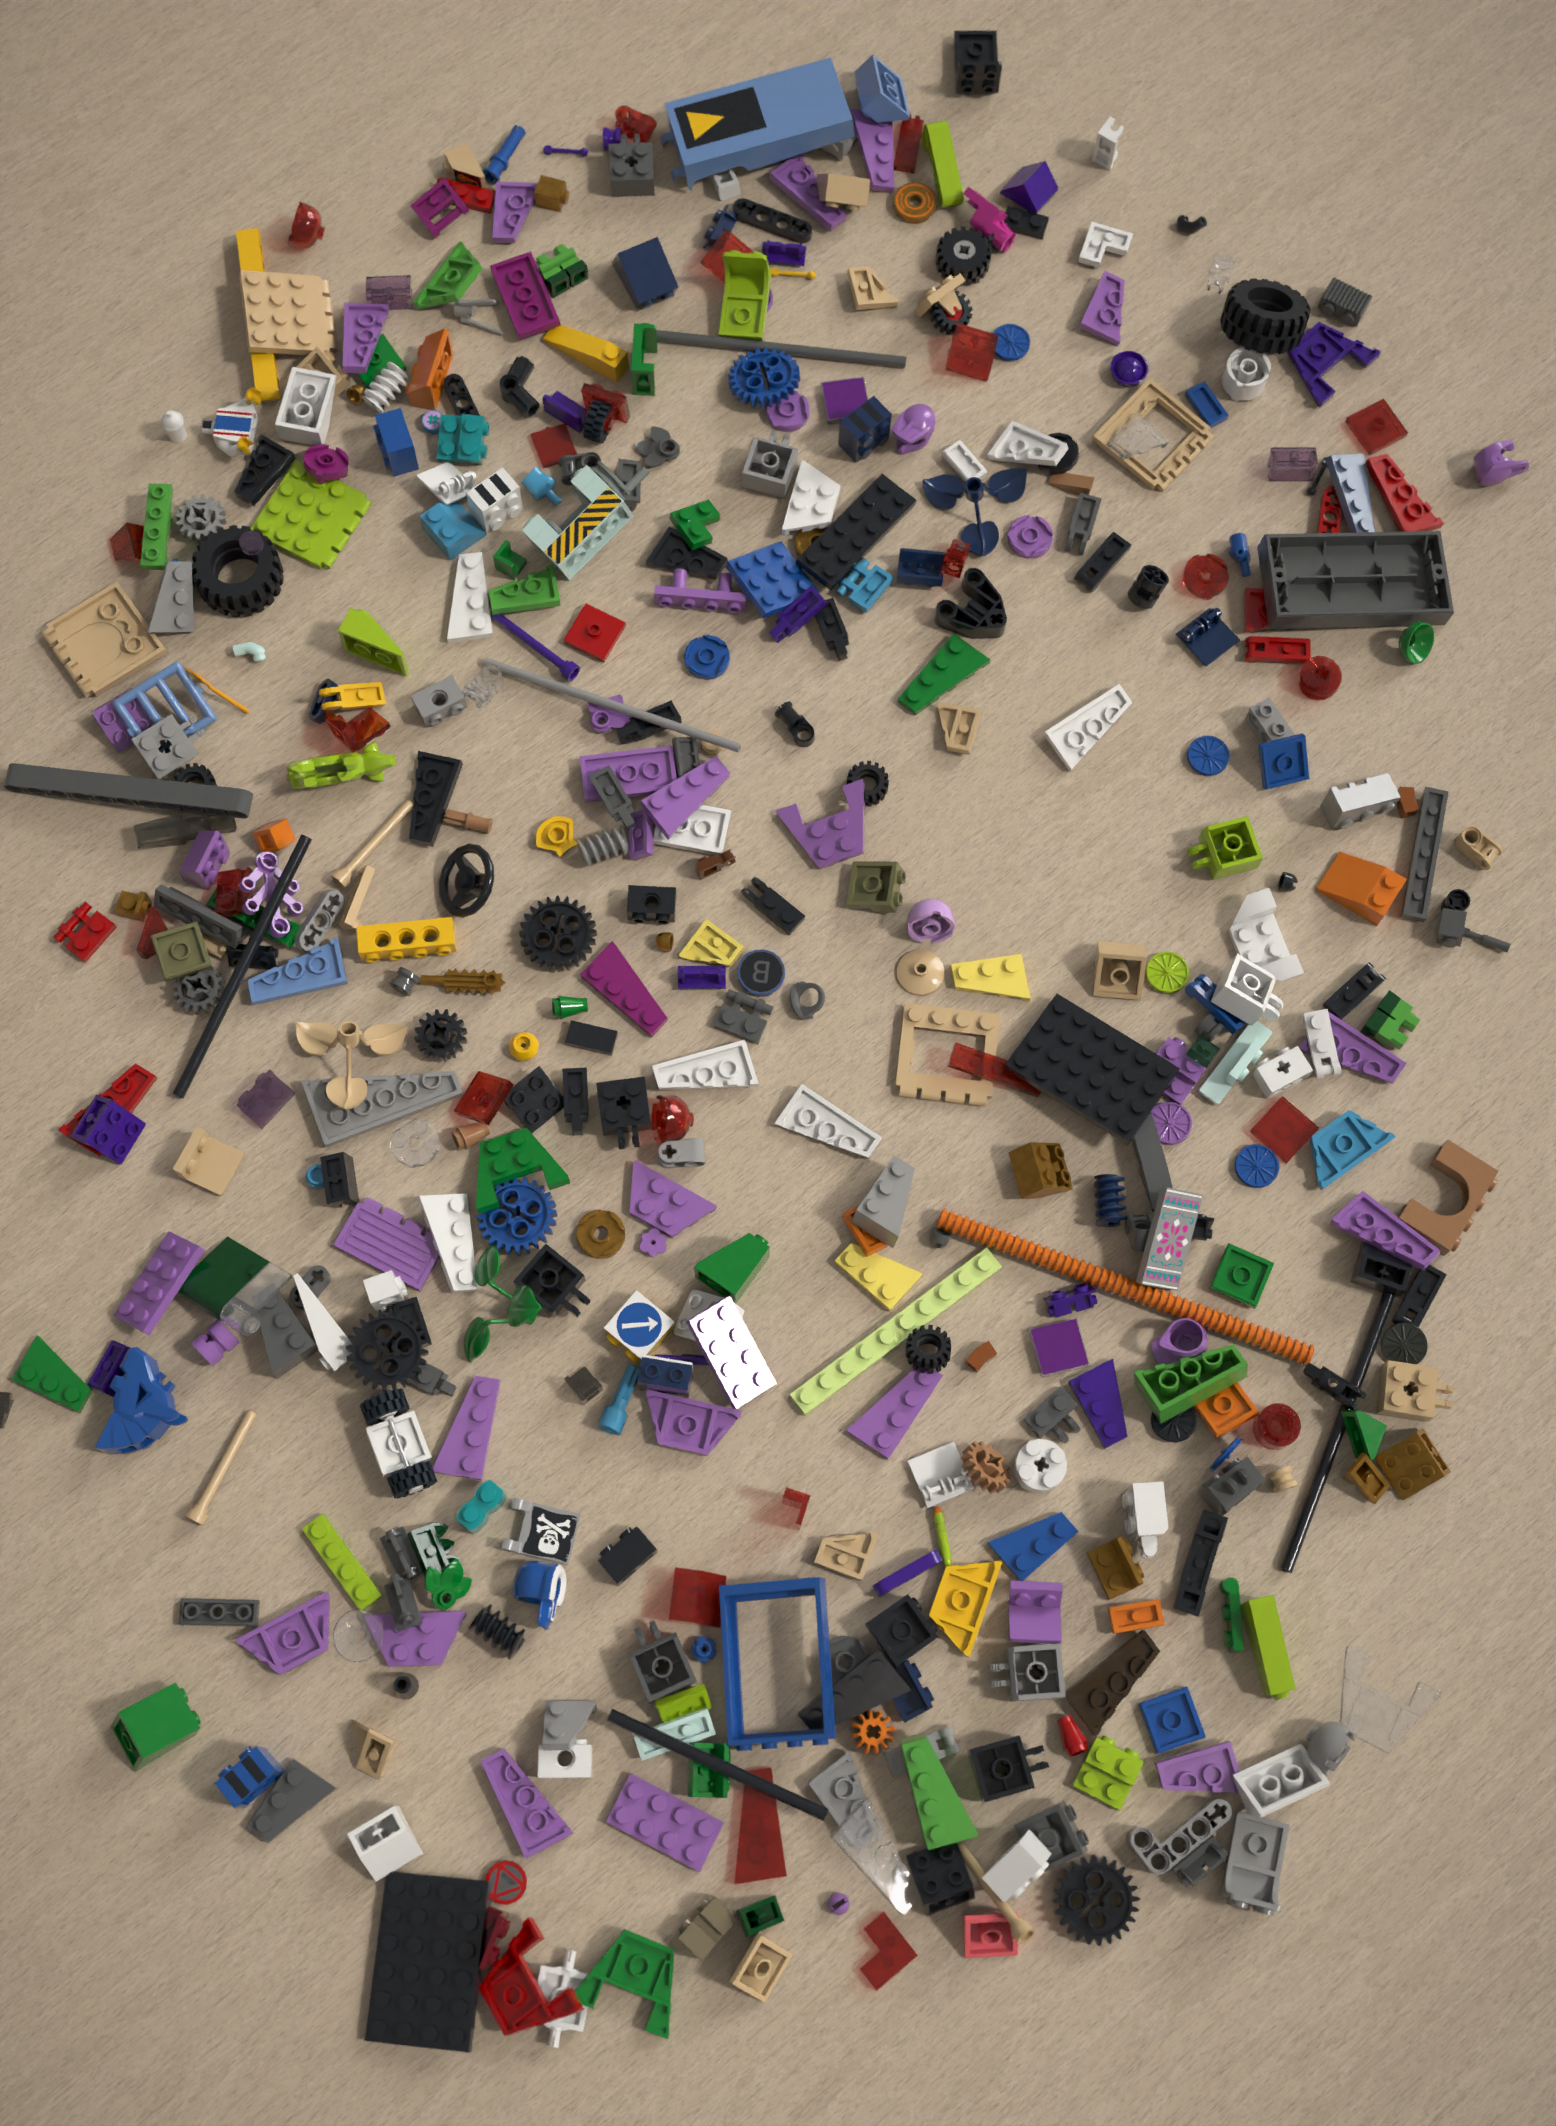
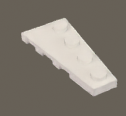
M745 1040L652 1065L659 1091L759 1087Z
M467 1194L418 1196L419 1206L423 1209L427 1228H430L434 1239L433 1244L441 1258V1266L451 1293L476 1292L478 1284L475 1281L476 1266Z

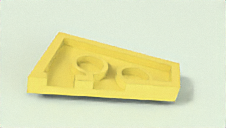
M1022 954L951 964L950 968L955 990L979 994H996L999 997L1021 998L1023 1001H1030Z

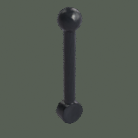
M1328 457L1323 458L1322 467L1312 487L1307 490L1309 496L1316 494V487L1327 467L1325 459Z

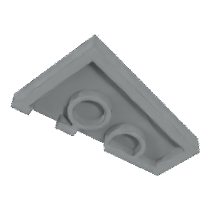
M166 561L156 603H154L153 613L146 632H194L191 561Z

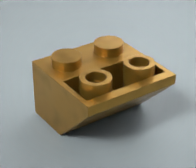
M1030 1142L1008 1152L1021 1198L1037 1199L1073 1189L1071 1176L1067 1170L1064 1152L1060 1143Z

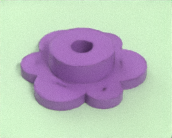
M652 1228L648 1233L642 1234V1242L640 1243V1250L642 1252H648L649 1256L654 1257L657 1253L663 1254L667 1250L665 1244L667 1238L664 1234H660L658 1229Z

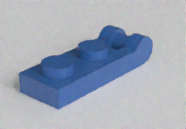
M1198 975L1194 982L1189 983L1185 987V993L1189 997L1195 998L1233 1035L1246 1022L1212 1003L1211 1000L1217 986L1206 975Z

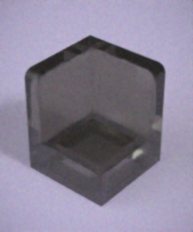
M586 1367L581 1368L571 1377L567 1375L564 1378L566 1384L583 1405L603 1391L600 1382L593 1377Z

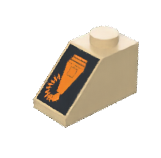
M468 142L444 151L445 161H443V166L447 175L451 174L456 182L487 189L485 175Z

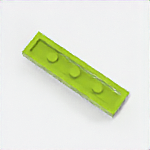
M322 1513L302 1528L361 1612L383 1597L325 1514Z

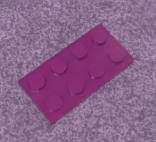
M531 251L490 265L491 272L519 340L561 326Z

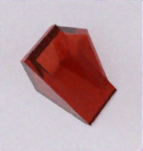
M126 522L110 538L115 561L128 560L137 562L141 559L144 534L143 525Z

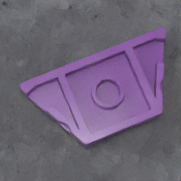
M636 1160L633 1162L630 1215L674 1238L685 1228L691 1227L699 1219L716 1210L717 1205Z
M648 1389L646 1392L657 1442L660 1446L708 1456L741 1416L740 1410Z
M325 1592L237 1638V1643L270 1666L279 1675L293 1670L329 1650L330 1595L328 1592Z
M466 1612L419 1613L422 1624L397 1632L392 1614H365V1619L389 1667L441 1666L450 1646L455 1640L462 1621L466 1617Z

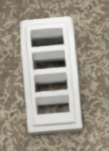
M732 168L710 176L721 201L737 197L741 194L739 181Z

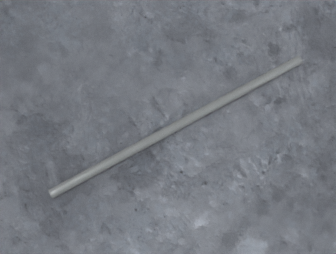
M489 658L484 659V667L737 753L740 751V743Z

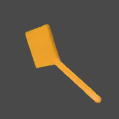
M183 666L187 674L193 679L208 686L209 690L243 712L249 713V709L216 689L196 672Z

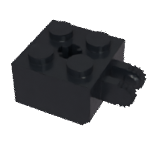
M645 1076L596 1083L603 1136L617 1134L619 1150L625 1149L623 1133L632 1132L634 1148L640 1147L638 1131L652 1129ZM627 1104V1109L622 1110L621 1105Z
M547 1244L540 1249L513 1281L517 1289L522 1285L530 1287L542 1309L553 1318L563 1307L575 1317L581 1314L576 1306L568 1302L573 1295L585 1305L591 1302L587 1296L578 1290L586 1281L584 1274ZM549 1277L551 1280V1277H554L555 1282L551 1285H546L545 1279Z
M1020 1735L967 1750L982 1803L1035 1788L1031 1772L1048 1768V1761L1038 1762L1033 1766H1029L1026 1756L1040 1754L1044 1751L1043 1745L1024 1750ZM998 1761H1000L1001 1765L1007 1766V1771H1004L1006 1775L1001 1777L1000 1773L995 1772Z

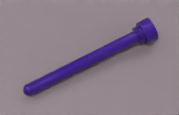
M492 612L490 613L492 619L558 667L561 676L567 681L571 682L577 677L580 666L573 661L569 662L568 660L564 661L504 615H492Z

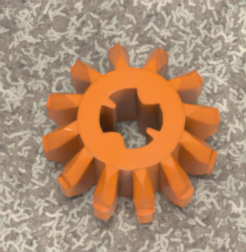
M868 1710V1720L862 1714H859L857 1717L862 1722V1725L855 1722L851 1725L853 1728L859 1729V1732L851 1734V1738L860 1737L861 1739L855 1744V1747L859 1748L863 1743L866 1744L863 1751L864 1754H868L870 1746H873L874 1755H878V1745L884 1751H887L888 1746L884 1743V1740L888 1742L894 1741L892 1736L886 1735L887 1732L895 1731L894 1726L885 1727V1724L891 1718L888 1716L883 1721H880L882 1711L880 1710L876 1713L875 1718H873L872 1710ZM869 1725L872 1728L876 1726L879 1728L880 1732H877L879 1734L878 1739L874 1737L869 1739L866 1733L869 1731L866 1728Z

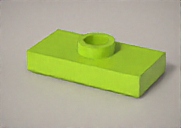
M705 1684L655 1701L662 1723L706 1707L708 1709L712 1708Z

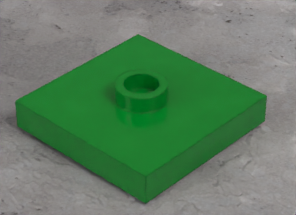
M381 334L366 374L356 373L367 389H370L369 385L371 382L376 383L375 377L377 375L382 376L381 370L387 369L386 364L388 362L394 363L403 371L407 370L406 365L384 334Z
M1228 1243L1209 1289L1255 1309L1274 1263Z

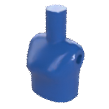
M1244 533L1233 534L1229 537V555L1240 563L1242 577H1248L1251 575L1249 566L1251 555L1247 537Z

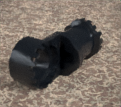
M790 701L781 704L782 707H778L774 715L777 718H781L787 725V730L794 736V741L798 746L808 747L812 745L815 740L813 727L803 715H799L793 709V704ZM801 731H808L811 736L807 740H801L798 734Z

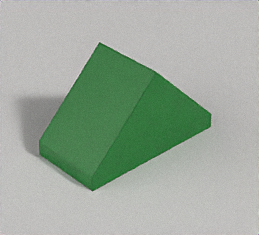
M1360 1410L1341 1411L1356 1459L1362 1452L1370 1460L1375 1459L1387 1425Z

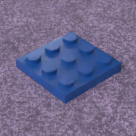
M782 541L732 559L725 566L763 619L786 609L810 586H813L819 593L802 568L796 564V560Z

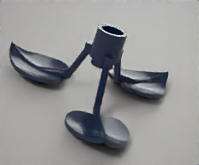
M1011 468L999 471L989 479V488L977 477L967 479L963 486L957 476L944 474L930 479H923V489L929 502L938 509L947 510L953 508L957 503V498H963L965 493L966 498L970 502H974L977 524L967 525L962 531L961 540L966 545L965 548L968 551L981 557L990 554L995 549L999 540V530L992 521L981 523L978 501L983 498L984 491L991 496L997 495L998 499L1004 503H1012L1019 500L1026 488L1027 469Z

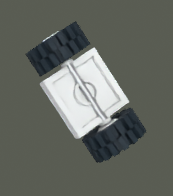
M403 1389L388 1390L385 1393L382 1392L377 1396L370 1397L371 1399L361 1403L360 1408L366 1424L370 1425V1427L365 1429L382 1477L391 1475L387 1480L393 1497L397 1499L403 1498L434 1485L437 1482V1478L431 1462L428 1461L432 1457L415 1412L406 1413L410 1407Z

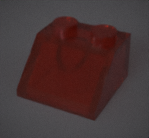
M675 1567L669 1622L721 1628L719 1586L726 1585L727 1576Z

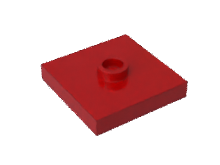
M585 603L565 636L564 643L605 662L625 629L626 622Z

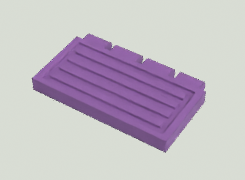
M369 1197L365 1199L363 1204L358 1202L334 1242V1247L383 1273L392 1270L396 1277H401L404 1284L421 1292L440 1258L438 1250L434 1247V1239L430 1229L424 1237L422 1235L426 1229L425 1226L407 1218L404 1225H401L404 1215L388 1207L380 1214L383 1205Z

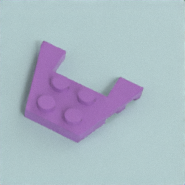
M862 779L842 786L849 805L848 810L805 826L797 804L777 810L779 817L820 870L864 854L865 784Z

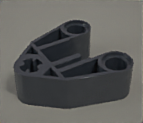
M969 568L964 573L962 590L972 600L967 603L965 609L950 600L940 601L936 606L934 621L942 629L971 639L999 638L1004 634L1007 622L1002 597L980 569ZM973 580V581H976L977 583H976V584H972V583H970L969 581ZM947 612V613H949L950 615H949V616H944V615H942L941 613Z

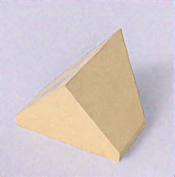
M352 1719L358 1761L356 1769L379 1780L398 1741Z

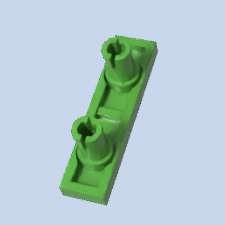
M149 483L140 563L142 570H164L166 561H168L169 528L172 523V484Z

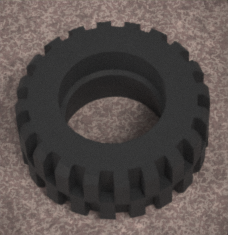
M1256 278L1249 281L1242 280L1231 287L1227 294L1220 318L1221 328L1229 340H1233L1236 345H1241L1244 349L1254 350L1256 353L1261 354L1263 352L1270 355L1275 353L1284 354L1287 351H1292L1301 343L1310 316V307L1306 298L1301 296L1299 291L1291 289L1288 285H1282L1278 281L1272 282L1268 281V279L1257 280Z
M231 525L229 529L224 530L222 527L217 529V533L208 534L205 537L206 541H201L198 544V552L195 551L192 556L193 579L204 602H207L212 610L218 609L219 614L225 616L231 613L232 617H240V614H245L248 617L252 616V612L258 611L260 613L265 610V605L268 604L270 606L275 601L274 595L279 596L281 592L280 586L284 582L282 563L272 541L267 536H263L261 531L257 529L251 531L249 526L243 525L242 528H238L237 525ZM247 559L258 564L255 573L241 583L229 584L218 579L222 568L234 560Z

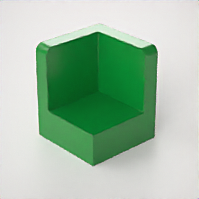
M507 540L503 542L493 556L495 569L513 580L517 578L527 564L526 558L511 550L510 542Z

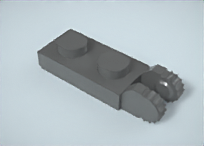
M1080 493L1068 531L1069 537L1065 551L1070 552L1073 546V539L1077 537L1083 539L1079 546L1078 554L1084 555L1102 498Z

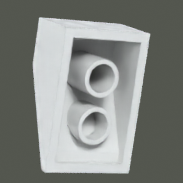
M292 367L275 423L280 439L313 446L325 443L331 417L336 375Z

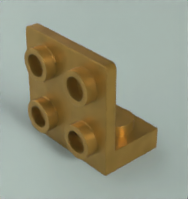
M1424 1428L1375 1457L1401 1500L1409 1498L1451 1472Z
M1121 1535L1114 1538L1111 1542L1086 1553L1108 1600L1143 1584L1142 1578H1144L1142 1568L1138 1563H1134L1130 1555L1133 1553L1131 1545L1127 1539L1123 1540Z

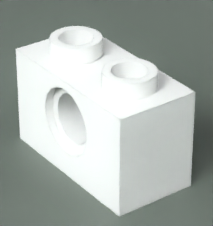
M576 1739L570 1750H543V1745H539L538 1778H592L593 1745H587V1740ZM564 1751H569L573 1756L572 1763L569 1766L563 1767L559 1763V1755Z

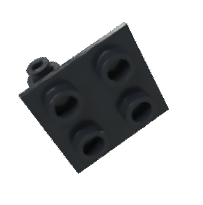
M540 1066L501 1096L506 1106L512 1109L531 1133L564 1108L562 1094Z

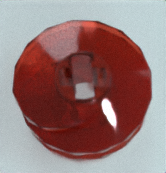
M1312 657L1304 663L1301 669L1299 688L1310 699L1325 700L1330 698L1338 690L1342 681L1341 670L1335 661L1328 657Z

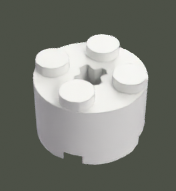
M1244 347L1232 352L1222 374L1223 388L1232 400H1252L1263 393L1271 370L1268 357L1264 353H1256L1254 350L1249 351L1244 349Z
M1036 1439L1026 1443L1016 1455L1013 1463V1472L1020 1486L1034 1494H1043L1053 1490L1063 1480L1067 1470L1065 1452L1057 1444L1046 1439ZM1039 1461L1042 1462L1043 1467L1046 1468L1043 1469L1041 1472L1037 1471L1038 1466L1034 1465L1037 1464Z

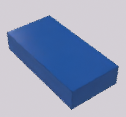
M1205 381L1185 392V397L1201 420L1211 428L1228 419V413Z

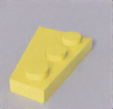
M850 1243L834 1262L888 1311L894 1308L923 1275V1273L876 1253L866 1257L860 1246Z

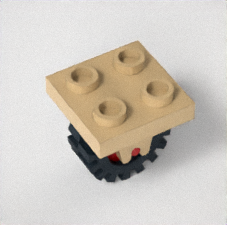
M961 273L954 278L950 275L937 288L934 287L918 301L919 306L914 310L918 318L930 311V315H933L930 319L931 322H936L934 327L936 329L940 327L939 332L943 333L946 331L947 335H950L952 332L956 334L961 331L972 318L970 312L973 309L972 306H968L971 303L970 300L965 301L966 295L962 294L959 296L960 291H957L965 282Z

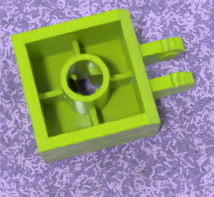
M1248 816L1203 828L1198 837L1200 845L1187 850L1188 856L1204 853L1205 858L1198 859L1192 862L1191 865L1194 870L1209 867L1213 880L1258 869L1263 859Z

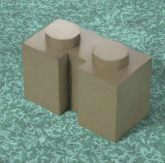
M716 1896L712 1900L706 1897L697 1908L700 1912L694 1920L689 1917L678 1929L682 1933L678 1939L701 1961L738 1920Z

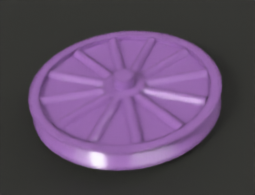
M1164 1102L1152 1110V1116L1161 1143L1174 1145L1188 1137L1192 1127V1119L1185 1107L1175 1102Z

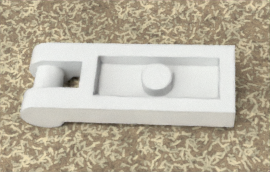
M1328 1009L1303 1013L1316 1079L1324 1078V1075L1333 1074V1076L1341 1075V1066L1338 1061ZM1329 1058L1330 1065L1323 1066L1321 1060Z

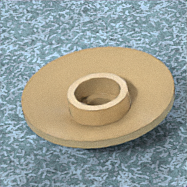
M926 950L908 952L901 958L897 966L899 984L907 992L914 995L922 996L933 993L940 987L944 978V967L941 960L935 954ZM920 966L924 967L925 972L920 973L917 971V968Z

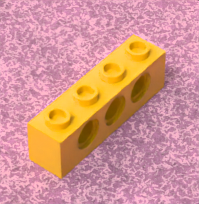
M453 917L357 926L358 954L361 960L367 963H376L380 959L388 958L397 961L409 956L424 958L429 954L447 956L451 952H457ZM434 935L437 937L433 942L425 941L428 936ZM405 938L413 939L408 945L401 944ZM382 940L389 941L385 947L378 946V943Z

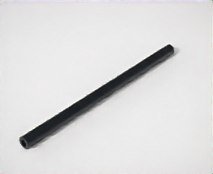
M615 1709L611 1710L607 1719L608 1722L824 1822L829 1810L828 1808Z

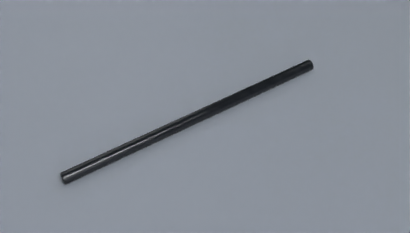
M301 834L173 1094L184 1099L312 841L311 838Z
M1383 1292L1350 1379V1383L1361 1389L1395 1298L1392 1294ZM1347 1390L1344 1396L1356 1403L1357 1396ZM1343 1404L1339 1408L1281 1563L1280 1569L1285 1572H1293L1344 1435L1346 1426L1341 1411L1351 1409Z

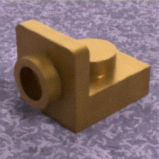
M122 890L114 912L118 916L144 922L145 916L149 915L152 902L146 892L141 891L139 895Z

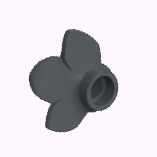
M652 426L650 430L651 439L636 443L638 452L646 457L644 464L650 467H657L665 461H672L680 453L678 443L671 439L668 431L660 427Z

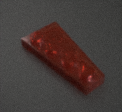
M771 1767L748 1771L773 1783ZM744 1785L734 1884L786 1877L776 1799Z

